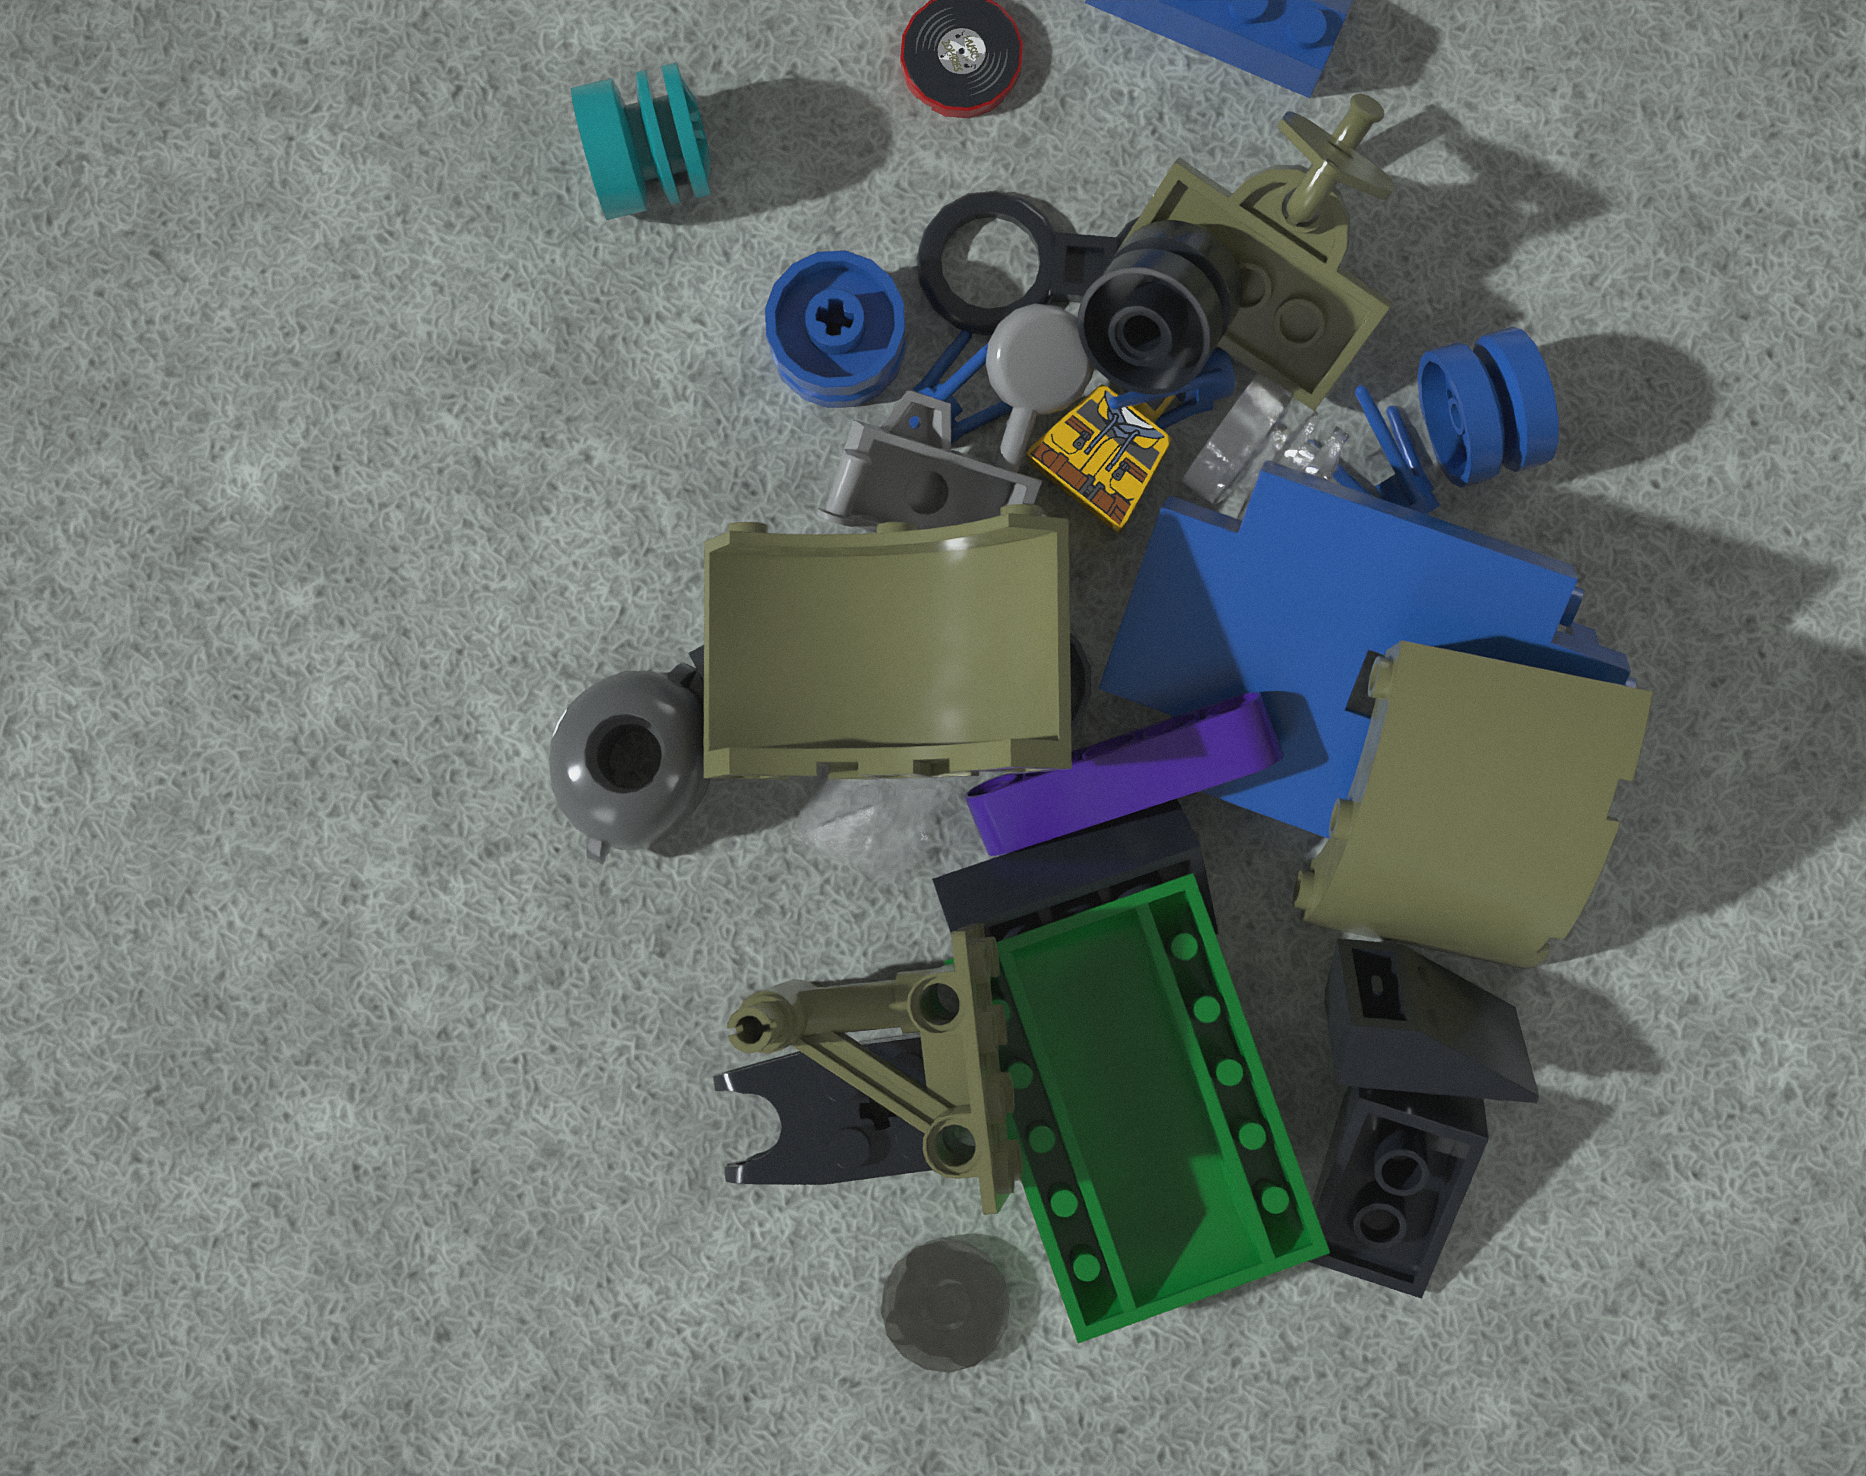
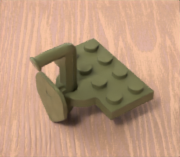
M1362 93L1351 97V107L1332 135L1297 113L1287 111L1282 117L1277 128L1312 163L1309 169L1301 165H1273L1250 175L1231 193L1179 157L1123 241L1124 243L1130 235L1141 227L1164 220L1192 223L1216 236L1233 255L1240 271L1243 288L1239 311L1217 346L1313 411L1320 405L1392 304L1389 299L1339 266L1349 244L1350 215L1341 192L1335 187L1337 182L1339 181L1382 200H1387L1395 187L1394 181L1383 170L1355 151L1372 125L1380 122L1384 117V110L1379 102ZM1295 189V191L1293 192L1292 196L1290 197V199H1289V201H1288V203H1287V210H1286V207H1285V198H1286V195H1287L1291 190ZM1321 207L1320 214L1315 219L1309 221Z

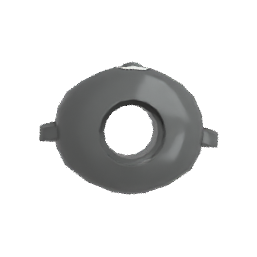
M681 662L668 675L654 671H623L611 675L583 691L569 704L558 720L550 746L549 767L551 786L560 810L577 830L588 836L587 858L603 865L611 847L619 850H645L673 834L697 809L705 796L711 779H704V700L696 691L690 688L698 669ZM645 731L653 733L661 747L662 760L659 771L651 781L641 787L622 788L616 783L610 772L609 759L612 748L620 738L631 732Z

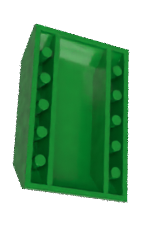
M1193 873L996 942L999 955V977H993L990 980L992 1004L1003 1005L1007 1026L1006 1045H999L998 1057L1000 1072L1010 1071L1015 1098L1014 1112L1007 1113L1008 1140L1018 1139L1022 1157L1021 1182L1078 1344L1330 1253ZM954 957L944 960L945 965L954 963ZM955 992V994H956V996H957V999H958V1002H959V1005H960V1001H959L958 995H957V993Z

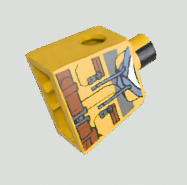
M1101 384L1026 452V462L1117 534H1120L1126 527L1170 447L1172 438L1154 423L1175 396L1172 395L1139 405L1113 410L1109 407V400L1118 395L1107 386Z

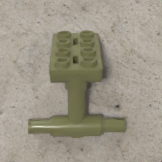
M983 923L969 924L951 932L954 963L935 969L898 972L896 980L824 987L817 982L792 979L764 990H756L731 1015L727 1028H736V1033L728 1035L731 1044L739 1051L744 1053L758 1052L770 1054L792 1045L925 1133L923 1137V1153L926 1162L934 1172L945 1178L979 1177L983 1215L998 1214L1009 1195L1014 1193L1015 1181L1022 1180V1157L1018 1139L1008 1140L1006 1127L1007 1113H1013L1015 1109L1013 1081L1010 1071L1000 1072L998 1057L999 1045H1006L1007 1043L1006 1017L1002 1004H992L990 986L991 978L999 977L998 948L994 936L985 937ZM939 984H946L957 993L960 1001L959 1012H951L940 1003L938 998ZM898 1027L901 1028L904 1034L920 1032L926 1087L845 1033ZM953 1124L967 1128L974 1136L976 1146L960 1142L954 1134Z

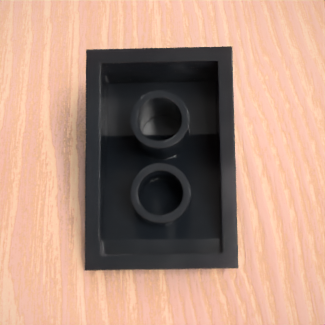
M1348 1086L1338 1112L1312 1200L1330 1253L1307 1262L1422 1299L1489 1140L1484 1099Z

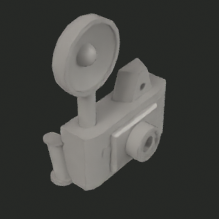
M1032 304L1014 310L995 329L988 342L986 368L993 389L1003 402L1013 407L995 463L952 450L950 403L913 390H907L881 427L853 420L825 509L818 508L816 515L840 525L855 526L877 533V524L884 522H909L916 524V530L930 529L1000 516V508L1006 505H1034L1042 481L1019 471L1037 415H1049L1068 408L1082 396L1093 374L1094 365L1088 359L1079 338L1077 317L1061 307ZM917 416L919 423L916 427L911 428L909 421L912 417ZM1042 509V516L1051 517Z

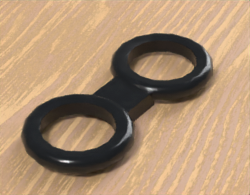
M997 190L968 193L943 206L924 229L916 256L919 285L933 310L955 328L982 336L993 335L998 324L1016 309L1032 304L1050 305L1052 301L1081 303L1089 287L1116 254L1139 217L1128 222L1116 237L1055 232L1048 217L1025 198ZM995 217L1014 223L1028 234L1037 250L1039 270L1035 283L1022 298L1005 307L986 309L965 302L951 290L943 275L941 259L947 241L958 228L975 219Z

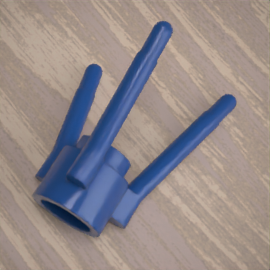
M965 330L959 333L924 378L911 389L950 403L951 445L964 434L1012 412L1013 409L1012 406L1000 401L959 422L955 420V417L963 412V409L953 397V394L986 364L988 349L987 343L944 384L938 382L972 338V332ZM917 416L912 417L909 421L911 428L916 427L919 423Z
M1216 348L1200 373L1186 386L1170 393L1157 395L1130 391L1126 394L1112 397L1109 400V407L1117 410L1176 395L1180 402L1186 403L1162 414L1154 424L1163 430L1194 414L1213 410V401L1231 397L1235 390L1232 363L1225 350Z
M1359 385L1355 389V395L1395 473L1375 486L1382 496L1380 499L1423 514L1430 513L1439 507L1440 503L1432 492L1435 489L1423 471L1399 409L1391 405L1386 410L1396 439L1395 442L1368 389L1364 385ZM1310 439L1304 441V450L1340 485L1373 496L1314 441Z

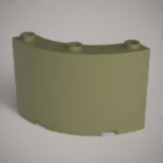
M1012 504L1002 506L1000 508V516L980 521L916 530V524L884 522L877 524V533L778 534L768 533V525L764 523L735 522L728 524L727 532L704 541V779L788 780V776H818V767H828L829 780L979 776V771L1021 774L1072 769L1069 519L1042 516V507L1038 505Z
M1401 640L1386 650L1385 657L1377 656L1373 663L1368 684V696L1376 698L1350 791L1347 799H1336L1329 825L1330 838L1318 856L1311 860L1309 871L1300 870L1295 882L1292 904L1293 907L1302 909L1299 923L1521 969L1532 968L1549 956L1550 944L1546 942L1550 937L1564 940L1586 905L1605 865L1620 825V821L1617 818L1608 816L1618 780L1622 779L1633 782L1646 732L1653 691Z

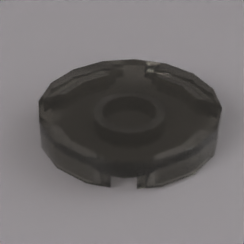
M937 1238L916 1245L896 1260L884 1282L881 1315L887 1337L904 1358L925 1370L952 1373L977 1365L996 1349L1008 1326L1010 1298L1004 1276L988 1253L965 1240Z

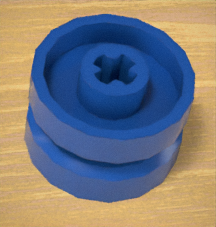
M846 250L816 252L793 263L774 283L765 307L766 337L772 359L783 382L803 400L826 408L856 407L878 397L897 377L906 353L904 301L892 277L873 260ZM841 328V335H828L832 329Z
M1510 327L1482 335L1475 342L1473 351L1468 345L1456 342L1428 350L1420 358L1418 394L1421 411L1437 462L1452 484L1462 488L1491 480L1499 474L1501 464L1513 472H1519L1544 465L1555 457L1559 443V417L1555 393L1546 364L1535 342L1523 329Z

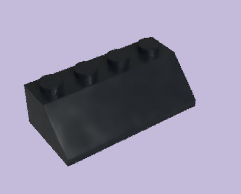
M1177 799L1006 853L932 879L950 934L952 931L966 925L983 923L985 937L994 936L996 942L1193 873L1215 935L1219 934L1201 845Z

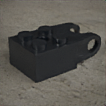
M921 1033L857 1041L926 1087ZM801 1051L742 1066L713 1076L715 1091L755 1094L768 1100L777 1110L781 1123L780 1136L773 1147L756 1153L746 1160L728 1163L725 1166L724 1175L726 1182L754 1185H826L933 1170L926 1162L923 1153V1137L925 1133L899 1116L897 1117L893 1112H889V1121L883 1123L876 1122L873 1114H864L861 1103H870L871 1098Z

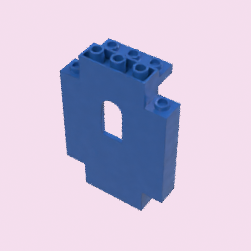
M1265 460L1243 520L1170 495L1161 506L1098 689L1172 715V717L1245 693L1260 692L1284 757L1276 764L1262 771L1201 790L1200 792L1329 839V825L1335 801L1337 798L1347 799L1372 717L1346 707L1368 650L1385 655L1387 649L1403 640L1633 688L1636 687V679L1629 676L1631 668L1626 654L1599 645L1595 629L1573 622L1584 593V589L1575 586L1578 578L1574 565ZM1559 624L1567 627L1565 633L1557 630Z

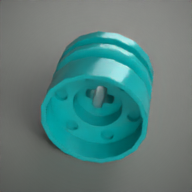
M677 62L661 66L668 94L666 96L655 98L647 70L636 72L638 102L629 105L625 104L613 78L571 88V97L583 149L596 194L606 220L647 211L648 195L646 181L658 178L670 204L680 203L675 174L688 171L695 198L711 195L709 187L711 154L696 96L681 76Z

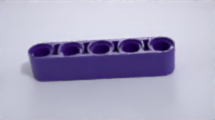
M1251 692L1072 751V769L1003 774L973 787L964 794V798L988 855L997 856L1254 774L1279 762L1284 757V753L1260 692Z

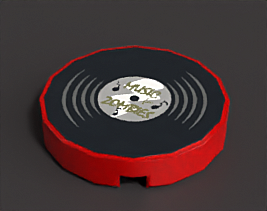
M930 0L912 15L902 35L900 64L908 89L917 99L919 98L924 104L930 106L932 111L945 117L972 118L994 110L1010 94L1012 88L1014 89L1021 74L1023 43L1015 21L1000 4L992 0Z

